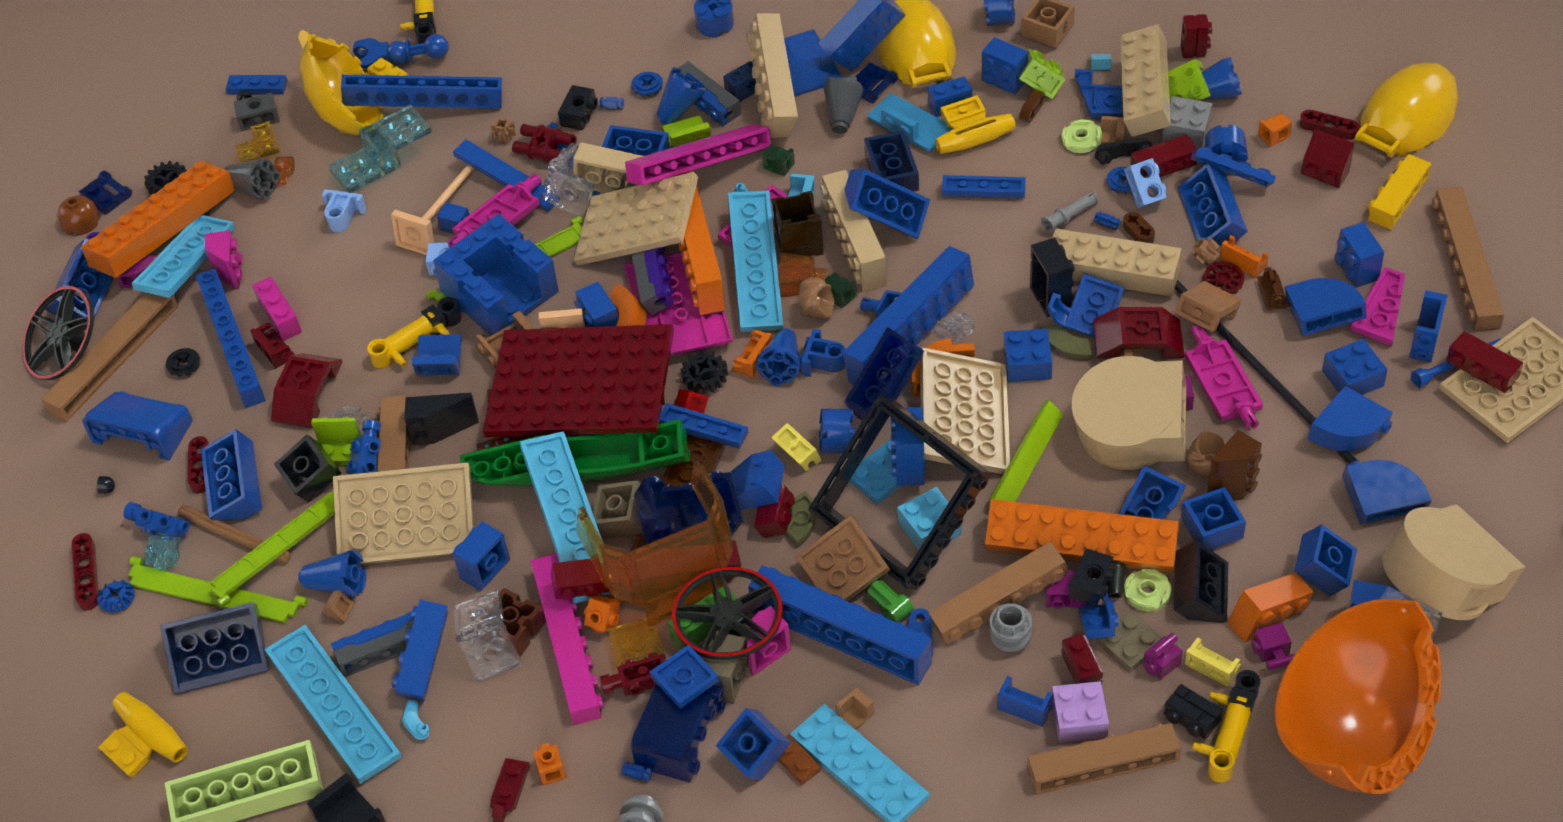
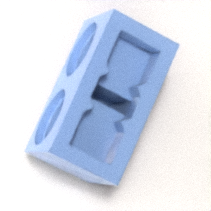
M1153 158L1124 169L1137 208L1167 198L1166 187L1160 180L1159 167L1154 163ZM1141 168L1146 171V178L1140 174ZM1148 188H1150V189L1153 190V192H1154V196H1153V197H1150V196L1148 195V193H1147V189H1148Z

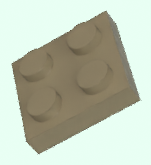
M1130 610L1118 620L1119 626L1115 627V637L1096 638V643L1131 673L1144 662V652L1162 637Z

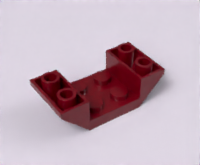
M1117 307L1093 319L1097 358L1119 357L1121 349H1161L1162 358L1185 357L1180 319L1163 307Z
M305 353L289 356L274 388L271 421L313 428L311 424L312 419L317 418L320 413L317 398L327 377L336 378L342 364V359Z

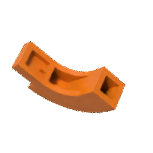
M615 284L608 297L619 313L616 326L646 325V310L641 301L627 288Z
M951 338L933 342L925 347L975 358L974 343L952 345ZM920 352L916 356L911 370L913 396L920 395Z

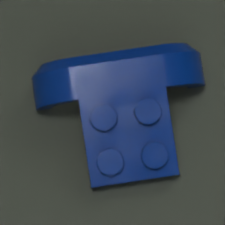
M1083 274L1072 307L1069 308L1061 301V295L1053 293L1047 311L1058 325L1094 337L1093 319L1117 308L1125 287Z

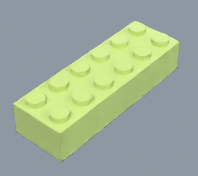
M310 740L165 782L171 822H236L313 799L323 791L316 754Z

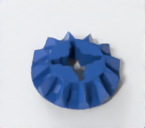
M643 72L633 78L631 85L635 94H641L642 97L647 94L651 96L652 93L658 94V90L662 89L663 80L657 73Z
M1117 167L1108 173L1107 184H1109L1110 190L1116 189L1117 193L1124 191L1125 194L1131 191L1124 169L1127 167Z
M113 580V583L105 584L104 589L98 590L99 597H97V601L104 611L119 612L126 609L133 602L135 592L130 583H126L124 580L120 582ZM113 592L119 594L120 599L112 596L111 594Z

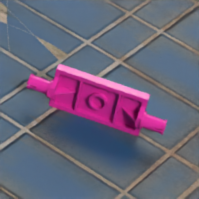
M533 173L525 181L519 182L515 186L510 184L505 186L452 228L455 236L447 241L448 246L451 248L498 213L513 226L540 205L539 199L531 194V191L542 183L540 176Z
M1195 324L1191 327L1190 332L1193 334L1197 346L1192 350L1185 351V359L1221 422L1240 417L1246 430H1251L1250 426L1252 429H1255L1259 422L1253 412L1263 409L1261 399L1226 339L1217 342L1208 336L1203 327L1199 326L1200 329H1198Z

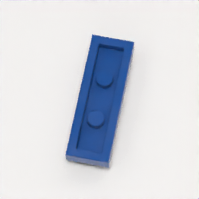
M229 75L226 92L227 94H238L241 91H246L250 94H284L288 80L286 75Z

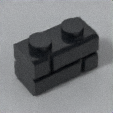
M1183 684L1177 687L1165 703L1164 715H1166L1168 721L1173 724L1179 723L1187 729L1190 735L1201 737L1204 740L1210 736L1222 720V708Z

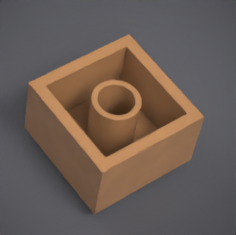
M1035 0L1021 18V36L1056 48L1074 25L1075 7L1057 0Z

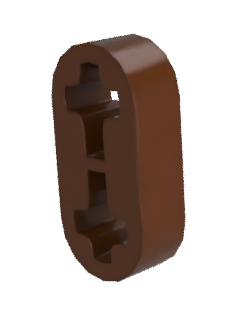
M1036 89L1032 91L1021 108L1019 116L1021 120L1031 122L1044 103V92Z
M1130 212L1124 216L1123 228L1135 241L1154 242L1155 230L1140 214Z

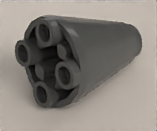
M852 75L845 78L828 77L824 84V94L830 126L835 133H846L863 96V86Z
M258 158L224 167L230 173L233 186L255 198H270L277 182L280 180V173L276 171L274 164L268 159Z

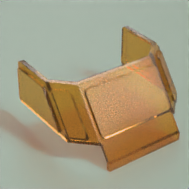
M699 461L693 462L691 485L708 514L707 520L630 552L604 544L585 508H578L577 534L605 587L610 589L614 599L645 608L649 627L671 619L673 604L681 589L690 580L704 572L726 567L733 551L732 534L723 499L705 467ZM720 577L715 578L718 589L723 586ZM709 580L696 587L687 596L683 605H694L713 593L712 581Z

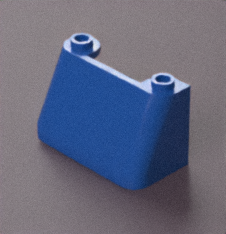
M123 391L112 393L89 410L82 420L92 443L102 445L105 440L108 441L111 435L144 443L147 450L157 449L160 452V459L169 461L193 421L188 408L184 405L135 396Z

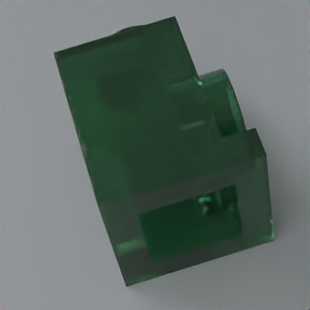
M770 144L762 153L764 169L785 177L795 164L794 149L785 150Z
M836 272L826 277L825 281L826 284L831 286L834 303L840 308H843L857 297L856 282L852 281L850 283L847 278L841 277Z

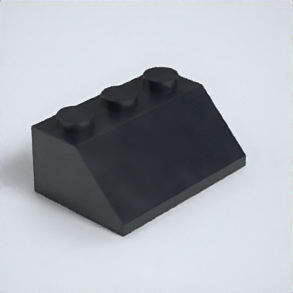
M1198 541L1176 550L1173 610L1192 621L1227 622L1228 562Z

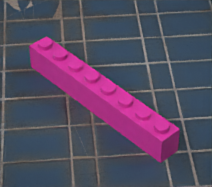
M752 124L626 161L627 182L645 185L770 147L769 126Z
M557 554L530 560L573 725L601 718L600 708L604 706L601 694H595L594 689L598 688L595 674L590 675L589 672L593 665L590 654L585 655L584 650L588 649L585 635H579V631L583 630L580 617H575L573 613L578 611L576 603L574 604L572 599L555 600L551 568L552 563H559Z

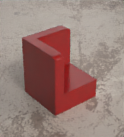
M679 388L674 405L704 414L709 397Z

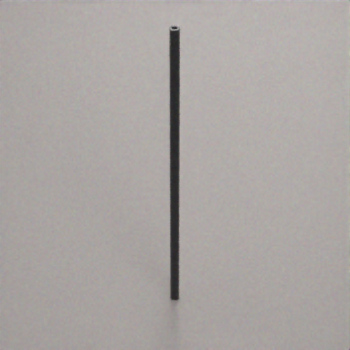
M1178 280L1176 281L1175 290L1180 295L1188 291ZM1219 322L1216 331L1311 426L1316 418ZM1336 451L1348 464L1358 461L1349 451Z

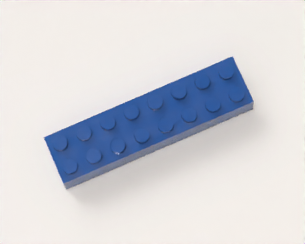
M948 246L843 351L849 383L870 392L947 315L949 310L954 305H957L967 292L971 291L974 286L969 254Z
M762 565L757 572L771 581L778 590L782 601V618L788 624L789 629L914 684H920L932 664L931 637L926 633L912 630L901 622L891 621L880 613L870 612L859 604L847 602L838 595L826 593L817 586H810L801 582L796 577L784 575L775 568H768ZM752 580L748 586L749 593L763 586ZM770 598L763 602V605L752 611V613L756 614L769 606L775 610L773 599Z

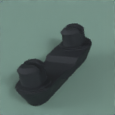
M1146 138L1106 143L1096 148L1094 156L1095 159L1099 160L1100 164L1105 165V163L1109 164L1112 159H1117L1120 156H1131V153L1153 145Z

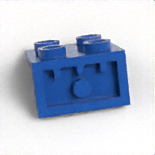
M420 335L418 338L417 356L412 357V366L416 375H460L461 335Z

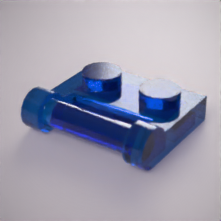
M871 62L855 76L857 82L863 86L862 99L870 103H874L878 99V95L890 84H894L898 80L896 72L887 71ZM883 79V81L876 88H874Z
M104 170L99 173L97 179L81 189L79 193L80 196H85L92 200L97 209L106 215L129 199L132 195V190L127 186L121 185L112 178L109 172ZM108 184L119 193L114 195L103 186Z

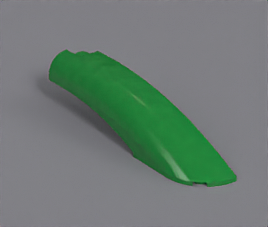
M681 419L659 424L658 433H622L566 437L582 483L633 475L690 460L686 428ZM520 441L460 455L461 463L470 464L471 479L478 483L492 486H533L520 449Z

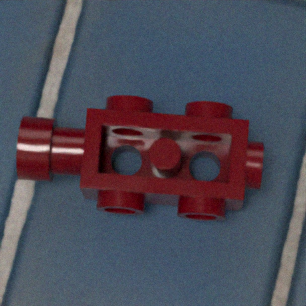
M649 653L644 659L639 661L628 659L623 661L621 666L617 667L618 674L599 676L604 695L613 693V690L618 688L623 689L625 696L637 695L642 691L652 688H660L651 678L650 671L666 661L664 655Z

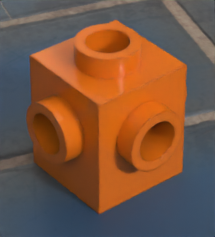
M602 594L589 598V603L584 610V625L592 627L591 630L597 633H605L615 628L620 618L618 611L621 601Z

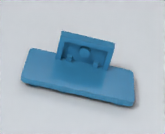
M889 94L868 113L870 121L892 133L904 131L907 141L928 152L936 147L935 139L952 130L945 121L894 94Z

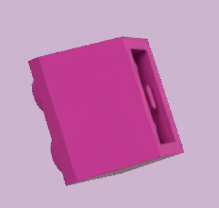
M230 230L206 233L205 251L212 269L216 268L221 281L234 289H239V280L243 279L240 265L243 264L242 253L238 252L237 239L232 237Z

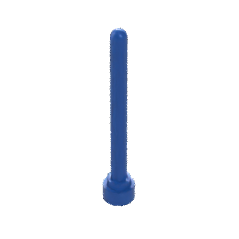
M1497 339V340L1492 341V342H1490V343H1488V344H1490V345L1493 346L1495 343H1497V342L1500 341L1501 339ZM1444 362L1430 369L1419 368L1411 372V379L1416 387L1421 388L1429 384L1432 377L1451 370L1455 366L1449 362Z

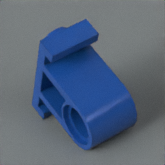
M813 329L810 337L806 338L805 352L801 353L799 358L800 366H802V375L811 377L812 368L830 372L843 370L845 368L843 357L844 345L836 341L822 339L821 330Z

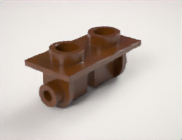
M1272 267L1265 268L1263 276H1258L1257 280L1266 309L1288 308L1279 274H1276V270Z

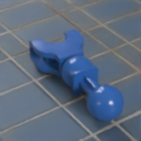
M440 34L430 35L425 40V43L411 45L409 39H406V43L395 41L388 45V42H378L373 38L358 40L353 44V53L362 62L361 68H366L363 70L365 73L368 72L367 68L379 58H383L395 65H403L408 60L412 64L413 56L427 54L431 58L440 59L449 50L447 39Z

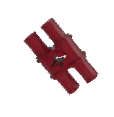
M522 124L520 134L532 139L530 143L514 141L512 151L526 155L531 160L538 159L543 160L545 163L555 161L566 164L569 154L566 151L556 149L559 144L574 147L577 137L575 134L562 132L559 128L553 129L544 125L532 126Z

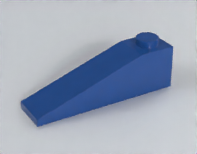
M1143 466L1119 514L1163 519L1176 507L1186 485Z

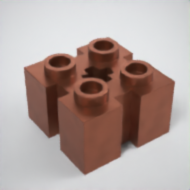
M503 588L493 601L495 607L493 611L487 609L478 620L477 625L481 638L495 645L503 642L505 650L520 657L531 643L529 635H537L545 624L546 619L541 605L528 599L522 603L518 594Z

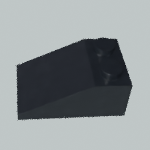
M472 392L406 397L404 419L412 445L434 444L479 423Z

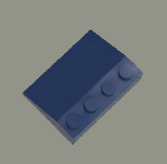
M254 602L160 625L175 694L269 671L267 655L264 650L266 648L258 606Z

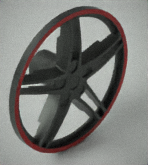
M73 286L57 288L49 293L33 311L26 326L22 344L25 366L33 376L42 380L60 378L68 373L83 356L91 339L94 326L93 305L89 296L83 290ZM76 294L84 301L88 316L71 320L75 306L73 301ZM62 296L55 321L41 315L51 302ZM38 319L50 324L48 329L37 323ZM36 326L48 336L31 356V340ZM71 350L76 351V355L70 361V357L72 356ZM55 352L60 370L50 374L40 372L38 367L43 362L46 363Z
M740 567L716 568L696 576L678 593L672 609L674 630L683 645H690L700 656L716 660L737 659L760 650L775 636L783 616L780 595L771 581L755 571ZM725 576L747 578L763 587L733 601ZM719 577L721 578L723 588L726 594V597L721 599L719 598L718 588L715 579ZM709 580L712 581L715 605H683L687 596L696 587ZM772 598L775 605V617L771 628L766 632L746 615L762 606L763 602ZM680 619L713 624L702 648L688 639L682 630ZM743 623L747 624L748 626H750V627H751L752 629H754L755 631H753V630H751L750 628L746 627L745 625H743ZM718 629V634L715 637L710 649L706 650L716 630ZM758 631L759 633L764 635V637L760 636L756 632ZM728 634L739 637L743 635L748 639L751 638L757 641L754 645L739 651L716 652Z

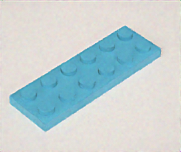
M201 215L186 226L132 282L133 290L170 298L208 258L205 251V234L229 230L232 232L235 229L234 222Z
M823 704L790 733L794 740L818 764L885 822H905L930 798V793L826 704Z

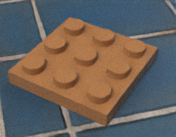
M852 515L796 556L815 586L831 595H838L847 602L891 570Z

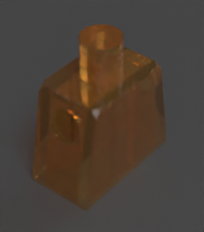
M781 253L779 282L781 297L799 295V285L803 279L819 277L825 281L828 280L827 268H815V258L813 256Z

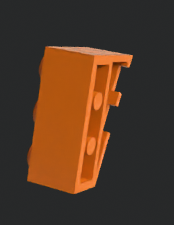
M1297 573L1243 590L1227 623L1245 643L1254 638L1256 629L1281 623L1298 612L1307 609L1314 592Z

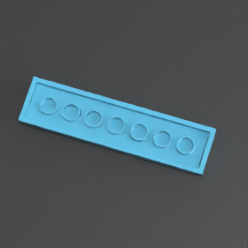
M769 191L728 193L740 332L782 330L783 316Z
M564 431L520 441V449L559 562L608 556ZM602 593V595L606 596L610 595V593ZM579 596L574 597L572 600L575 604L587 601L591 597Z
M306 625L264 649L267 656L360 784L402 758L400 751Z

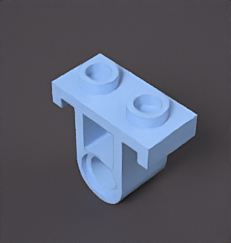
M327 189L322 194L326 207L324 211L329 229L333 232L344 231L349 226L356 210H359L360 214H364L367 209L362 194Z

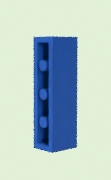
M420 600L418 606L414 605L411 619L414 620L412 629H407L405 642L408 643L406 651H401L398 665L402 666L400 673L395 674L392 683L396 696L425 701L449 612L448 606Z

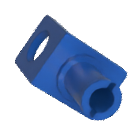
M886 290L880 300L863 297L860 309L862 311L875 312L877 318L901 293Z

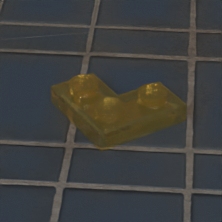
M270 121L250 126L254 140L235 145L240 162L280 153Z

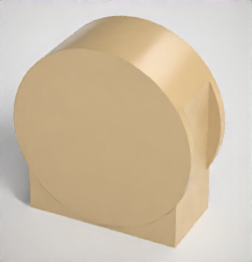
M1121 356L1103 361L1083 375L1073 392L1072 412L1080 443L1092 459L1104 466L1119 470L1141 469L1143 466L1148 467L1157 462L1185 461L1187 385L1183 361L1155 362L1143 357Z
M1457 504L1442 509L1420 507L1410 511L1382 555L1384 570L1391 582L1401 593L1411 601H1417L1422 608L1439 616L1455 620L1475 619L1483 614L1487 606L1503 601L1526 568Z

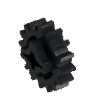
M171 161L167 164L161 162L159 167L154 165V170L147 171L149 175L144 176V184L150 195L155 194L187 170L184 165L180 166L179 162L174 163V165Z
M703 351L702 355L695 352L694 358L688 356V362L682 363L683 368L680 369L683 384L686 383L687 389L693 387L695 393L699 389L702 390L703 394L706 393L707 389L714 392V387L721 388V382L726 383L728 367L726 360L722 361L721 355L715 357V352H712L710 355H707L706 351Z

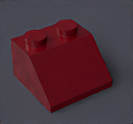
M1315 129L1303 158L1301 174L1340 188L1350 172L1355 143Z

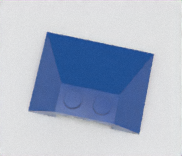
M814 29L784 38L794 97L824 88L828 77L843 78L833 60L827 56L819 45L821 40Z

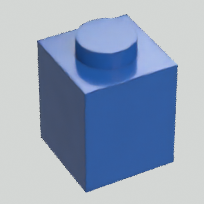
M446 202L437 215L440 230L453 234L452 228L470 215L468 208Z

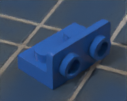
M1107 593L1104 600L1102 599V604L1097 605V607L1091 605L1079 606V616L1087 639L1115 637V627L1119 626L1118 614L1115 612L1114 601L1109 600Z

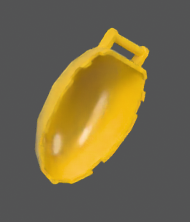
M894 0L905 13V17L876 46L878 57L882 64L886 66L893 77H898L902 80L903 84L911 85L912 88H916L920 84L945 79L947 81L952 80L951 74L956 63L957 52L951 26L939 7L929 0Z
M300 31L298 39L303 50L300 56L299 74L306 97L319 117L343 134L359 135L377 128L383 119V114H380L382 106L352 107L345 106L342 103V74L370 75L361 68L362 62L358 57H352L348 52L349 47L344 43L338 45L334 39H324L315 34L311 35L308 31Z
M1428 62L1413 64L1398 70L1377 86L1362 111L1360 127L1355 140L1358 142L1363 141L1387 153V156L1390 158L1395 154L1400 157L1406 156L1407 153L1412 151L1419 152L1425 149V146L1431 142L1434 143L1443 136L1455 117L1459 100L1455 76L1444 65Z

